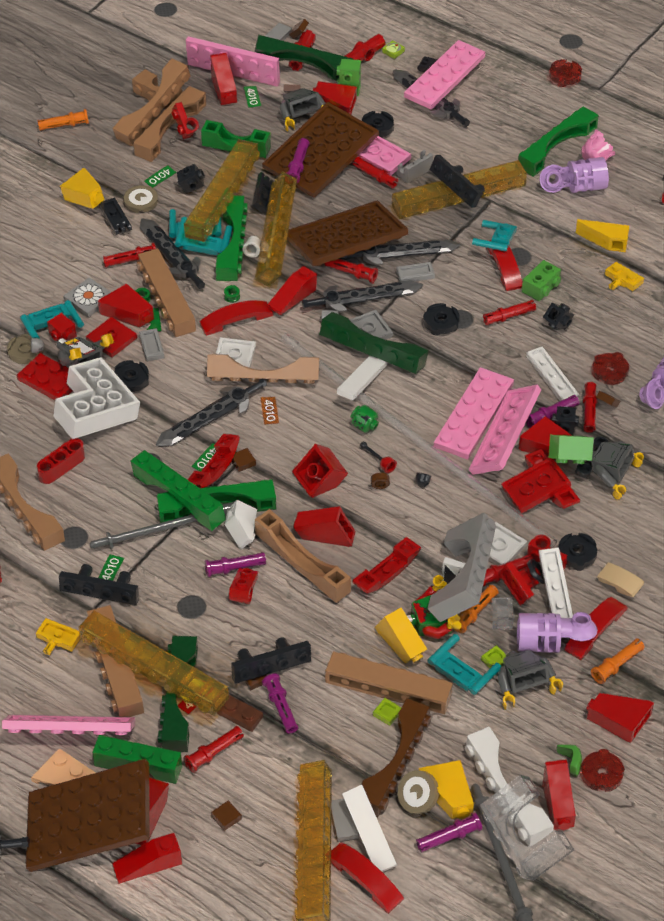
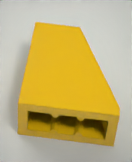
M82 168L60 185L64 200L94 209L105 200L100 185L86 168Z
M402 607L386 615L374 627L405 664L410 661L415 663L424 657L422 654L427 648Z
M461 760L418 769L430 773L438 783L437 793H439L437 804L451 819H464L473 813L474 802Z

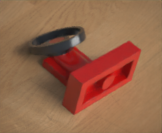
M530 559L527 562L528 567L521 571H518L513 562H510L498 572L520 606L534 596L531 590L532 587L538 585L539 582L545 584L541 565L534 559Z

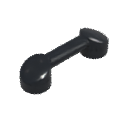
M596 437L593 442V451H597L600 444L608 442V440L604 437ZM586 461L584 464H578L575 470L576 474L582 478H588L592 471V462Z

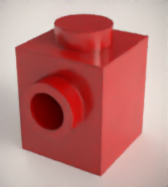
M60 313L47 321L49 335L54 341H59L62 338L68 341L77 337L75 323L64 314Z

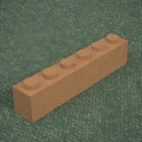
M159 249L138 254V270L143 273L145 284H149L150 294L155 296L156 306L161 308V315L163 319L167 320L169 331H173L175 337L195 332V318Z
M111 605L87 611L86 629L87 632H92L90 641L92 647L97 648L95 652L97 663H102L103 666L100 668L103 680L107 679L108 684H105L107 694L113 697V700H111L113 712H117L119 717H132L143 714V701Z
M333 651L325 670V683L387 698L388 700L403 704L406 698L429 706L430 711L444 715L452 696L453 683L444 679L428 677L425 674L413 673L406 669L394 668L384 663H375L365 658H357L345 653Z

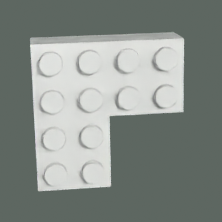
M102 357L69 366L67 384L74 393L55 400L53 416L72 439L138 418L140 401Z

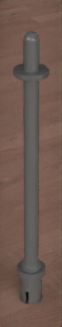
M230 502V503H227V504H223V509H224V513H225V518H226V514H227V509H228L234 502ZM192 514L112 536L109 532H106L105 538L93 540L89 545L91 548L109 545V548L113 549V543L193 523L197 519Z
M475 783L471 786L475 798L473 809H477L481 813L517 908L515 918L517 921H533V912L531 908L525 907L487 806L491 803L489 797L483 796L480 786Z

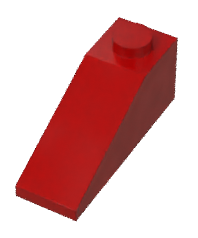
M305 266L298 269L287 279L267 304V307L279 315L285 313L316 291L317 273Z
M175 833L154 838L113 862L112 866L118 884L181 865V850Z

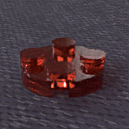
M567 59L557 60L551 64L549 77L559 87H566L581 81L582 68L575 61L570 63L567 62Z
M620 352L596 355L592 364V374L598 381L599 379L603 380L604 384L617 385L628 377L629 363Z
M600 749L598 752H593L585 757L581 766V777L590 789L610 792L618 788L622 783L625 768L616 755L610 753L607 749ZM600 768L606 769L607 774L603 772L599 774L598 771Z

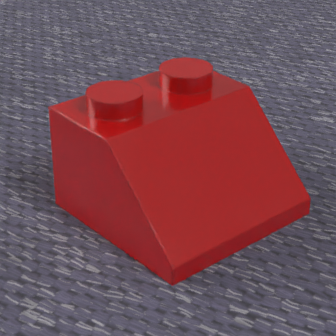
M314 444L292 470L311 498L337 488L348 475V472L331 449L318 444Z

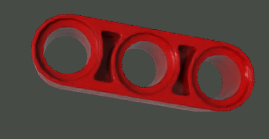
M78 438L70 439L37 463L39 481L43 484H50L80 464L85 459L83 441Z

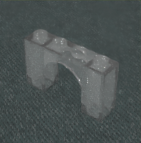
M519 775L483 802L480 807L483 810L482 815L485 820L493 826L495 837L504 844L506 855L516 864V871L519 876L525 880L534 881L572 853L574 848L564 832L554 830L533 846L527 847L519 841L514 828L516 816L523 807L540 795L528 776Z

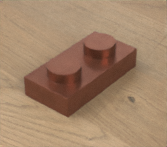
M229 694L217 708L218 715L253 732L263 718V712Z

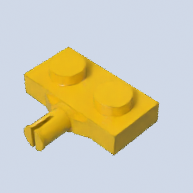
M618 262L605 269L604 275L613 280L609 284V288H612V290L618 286H623L634 291L644 283V277Z
M45 618L36 631V638L48 642L43 649L46 655H51L56 646L73 651L82 637L81 631Z

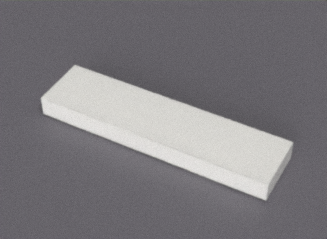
M543 347L526 352L527 359L559 401L572 395H576L579 399V393Z
M369 356L337 388V394L353 401L387 366V362Z
M559 547L539 550L550 612L560 614L561 618H572L573 613Z
M360 785L342 793L371 862L382 872L396 867L397 863L363 786Z

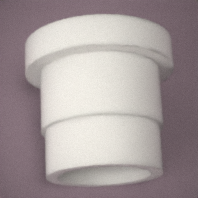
M256 236L249 237L243 246V253L251 258L257 257L261 250L260 239Z

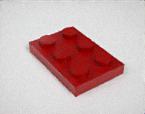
M39 353L17 374V380L53 400L67 396L73 391L67 384L69 368L42 353Z
M547 458L501 483V485L522 514L553 497L554 493L571 487V481L553 458Z

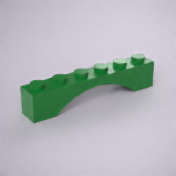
M584 106L576 110L559 125L553 127L550 132L543 135L535 143H532L526 150L520 152L518 168L534 177L544 169L546 156L551 149L570 138L589 135L597 128L599 115Z
M224 195L222 206L223 220L233 227V236L229 245L217 255L216 281H238V274H242V264L240 263L243 262V251L241 249L244 246V239L242 237H245L246 228L243 225L247 224V215H244V213H248V203H245L244 196Z
M143 450L130 460L134 476L146 485L158 486L172 494L193 514L199 523L209 530L213 531L226 520L222 503L146 450Z
M273 479L200 488L222 504L239 500L256 508L257 512L269 509L277 510ZM169 492L157 494L160 523L191 514Z

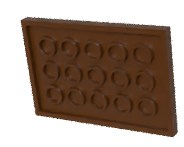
M327 102L262 163V166L265 170L286 181L285 174L289 171V163L293 161L298 141L301 138L307 139L309 146L303 160L304 169L299 175L300 181L297 184L291 185L315 198L379 136V130Z
M378 200L284 231V237L313 267L409 235L408 228Z
M142 759L30 791L27 837H29L30 846L27 847L26 869L33 872L149 840V762L146 759Z

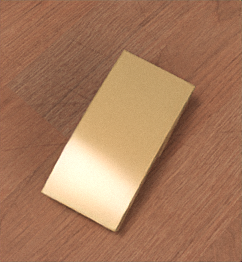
M609 562L597 576L599 582L614 586L617 592L630 597H634L644 584V581L633 573Z

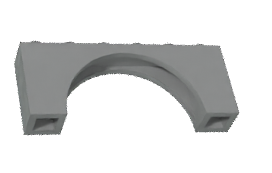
M485 512L448 530L446 533L444 545L455 557L465 553H470L458 575L444 588L430 597L428 610L439 622L479 604L496 529L495 522Z

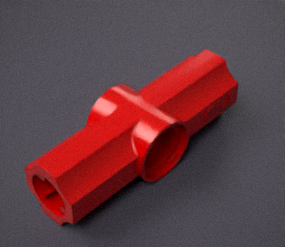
M306 30L302 33L299 41L294 44L312 48L316 40V34L311 30ZM289 61V67L293 71L302 69L304 65L303 62Z
M377 34L366 42H357L353 50L344 56L353 58V60L370 61L374 53L386 45V41L381 34Z

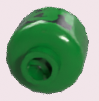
M367 405L357 406L351 413L352 425L363 433L370 430L374 431L379 425L377 421L378 413Z

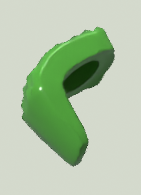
M569 744L557 745L556 748L559 754L572 759L570 774L577 777L582 766L580 748Z

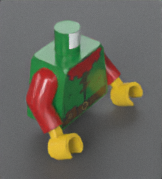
M436 575L433 578L434 586L431 585L411 604V615H407L421 637L427 636L440 639L445 635L452 634V628L456 630L461 628L460 617L457 614L439 622L428 610L431 595L447 585V582L443 580L444 577L441 575Z

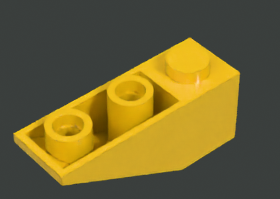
M577 219L576 234L609 251L626 253L629 225Z

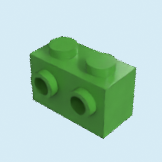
M341 59V64L337 65V75H339L337 84L357 87V96H359L361 60Z
M543 260L523 279L522 293L540 301L544 296H548L554 287L560 284L561 269Z
M550 435L549 458L556 459L557 463H567L568 460H573V463L584 464L585 460L592 461L594 437Z

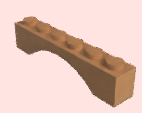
M171 58L162 69L161 84L154 97L141 109L123 116L112 128L116 139L133 146L134 141L143 134L144 130L159 116L163 108L169 104L173 96L179 92L184 83L189 80L191 75L187 65Z
M188 86L144 130L143 134L134 141L135 156L152 162L161 153L160 145L163 135L173 124L177 123L171 113L175 103L182 102L187 117L197 115L206 106V92Z
M208 354L207 377H211L213 381H222L223 377H229L230 381H241V378H248L249 382H258L259 378L267 379V382H278V379H285V383H296V380H304V383L313 384L315 380H319L320 357H300L295 362L279 369L257 370L243 366L233 360L228 354Z
M9 453L1 456L0 494L5 495V500L9 507L12 506L14 508L16 517L19 520L22 519L25 530L32 533L35 544L37 546L40 545L45 551L64 542V531L56 518L34 509L21 497L18 491L19 472L15 461Z
M269 509L255 519V534L335 603L351 592V577L338 566L327 564L306 550L293 536L284 521Z

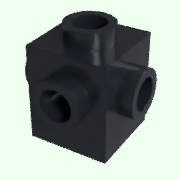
M195 164L177 172L178 184L186 194L204 186V172L202 169H198Z
M552 302L543 318L549 322L548 325L552 328L565 330L571 325L575 314L570 312L571 308L564 303L559 305Z
M557 406L556 414L553 413L552 421L574 436V428L579 425V416H576V408Z

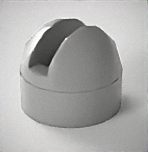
M31 338V353L41 352L44 348L43 341L38 338Z

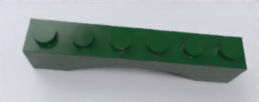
M258 35L254 50L256 53L277 57L279 61L287 60L309 64L321 70L331 80L335 81L339 78V75H337V65L341 64V59L353 60V58Z
M331 312L322 319L319 335L415 374L426 365L429 350L411 343L393 342L373 336L358 328L349 318L335 312Z
M172 636V644H168L167 649L170 661H166L168 678H164V690L167 691L166 695H162V708H165L164 713H160V725H163V728L158 731V743H162L163 749L188 752L189 723L178 708L177 692L183 679L197 665L198 641L197 636Z

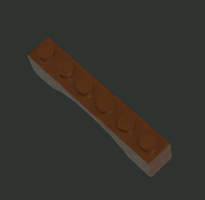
M406 698L398 713V728L401 742L397 753L383 770L364 779L361 783L377 818L381 811L386 810L389 803L388 797L390 794L395 793L398 785L397 780L399 777H403L406 771V763L408 760H412L415 753L414 747L416 744H420L423 738V730L429 727L432 716L429 715V706Z

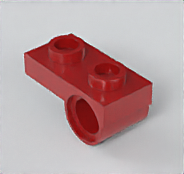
M182 102L175 103L171 113L173 119H176L178 124V133L182 135L184 140L195 134L199 128V123L195 118H187ZM186 125H191L193 130L188 129Z
M546 535L535 536L528 544L527 555L530 554L534 560L540 562L539 550L551 549L550 538ZM560 552L564 570L566 568L567 555Z
M249 568L238 569L229 588L230 601L250 604L253 588L258 579V571Z

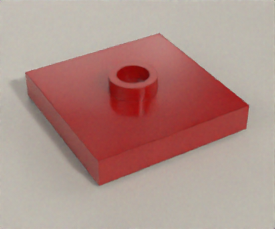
M113 317L107 319L86 336V340L95 343L102 340L101 337L103 335L111 333L114 343L102 349V352L111 358L138 338L137 333Z

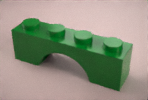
M206 120L201 130L202 146L262 158L267 157L271 148V133L254 129L250 135L241 137L230 133L223 123Z
M103 735L98 736L92 752L94 766L105 769L146 759L149 762V773L156 780L173 784L177 783L182 769L181 752Z

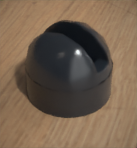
M417 472L415 477L416 484L426 487L429 485L432 476Z

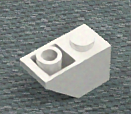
M236 500L227 509L225 526L238 547L243 549L254 540L257 509Z

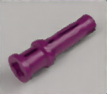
M305 138L299 139L293 161L289 163V171L285 174L286 181L291 184H297L300 181L299 175L304 169L303 160L309 146V141Z
M572 395L549 407H540L538 411L529 414L526 423L531 428L545 416L551 420L553 413L556 414L557 406L574 408L579 406V399L576 395Z
M264 552L229 559L221 557L220 560H205V570L208 578L215 574L223 573L226 575L230 571L239 568L266 565Z
M270 674L262 680V684L269 692V700L274 702L286 733H294L299 727L286 700L287 692L285 688H282L279 674ZM283 708L285 709L288 718H286Z
M473 812L467 818L454 820L453 824L446 828L416 839V844L422 853L457 837L465 838L466 834L473 831H481L482 824L477 813Z

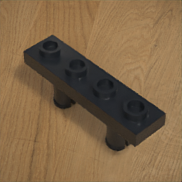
M435 155L429 170L471 208H475L485 191L482 184L473 185L461 174L463 173L461 165L452 166L441 155Z
M83 564L78 574L65 571L60 572V591L137 606L139 601L138 585L129 584L131 575L126 571L120 572L117 581L91 577L93 568L88 564Z
M280 637L275 642L277 649L252 656L248 649H240L237 653L239 661L231 663L232 680L236 684L311 662V644L307 640L290 645L286 638Z

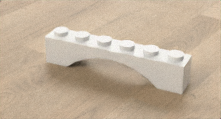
M487 727L468 735L465 745L467 755L473 758L477 771L486 778V784L496 794L498 804L507 811V817L510 823L515 824L521 840L526 841L528 846L532 847L551 838L554 825L545 811L522 799L506 783L498 763L500 742L491 728Z

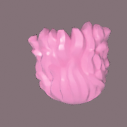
M595 130L594 134L583 145L581 153L584 160L604 157L607 161L609 157L615 155V151H612L613 146L608 144L607 141L604 142L603 133L599 130Z

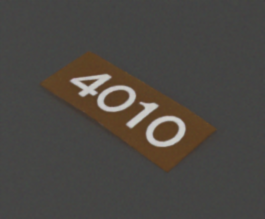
M260 397L264 425L279 423L276 398Z

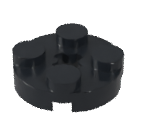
M370 111L362 117L363 122L379 130V137L381 138L394 131V119L385 111H381V113Z
M436 303L429 306L423 315L424 326L430 330L432 335L447 334L458 329L460 315L453 306L450 308L444 303Z
M126 360L115 366V374L131 392L139 391L149 385V370L144 363L139 362L138 364L134 363L133 360Z
M570 533L559 541L558 547L560 552L567 555L566 565L577 571H582L585 567L592 565L597 558V544L587 534L579 533L578 535H572ZM573 549H575V550L581 549V552H580V553L574 552Z

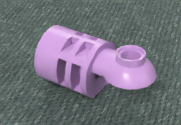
M604 157L568 161L566 167L550 165L542 170L539 181L545 191L552 193L560 191L563 187H569L572 193L607 189L609 182L607 163ZM555 174V180L549 182L550 175Z
M664 357L653 371L652 380L642 387L639 393L641 401L647 403L653 409H659L664 403Z
M577 612L572 618H561L560 614L518 613L517 650L518 652L531 650L532 652L559 653L561 637L587 641L594 638L598 630L590 615L585 612Z

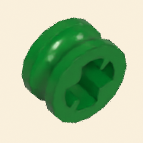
M235 285L227 286L224 289V299L229 303L237 302L240 299V289Z
M138 288L135 290L140 296H144L143 298L147 302H150V291L148 289Z

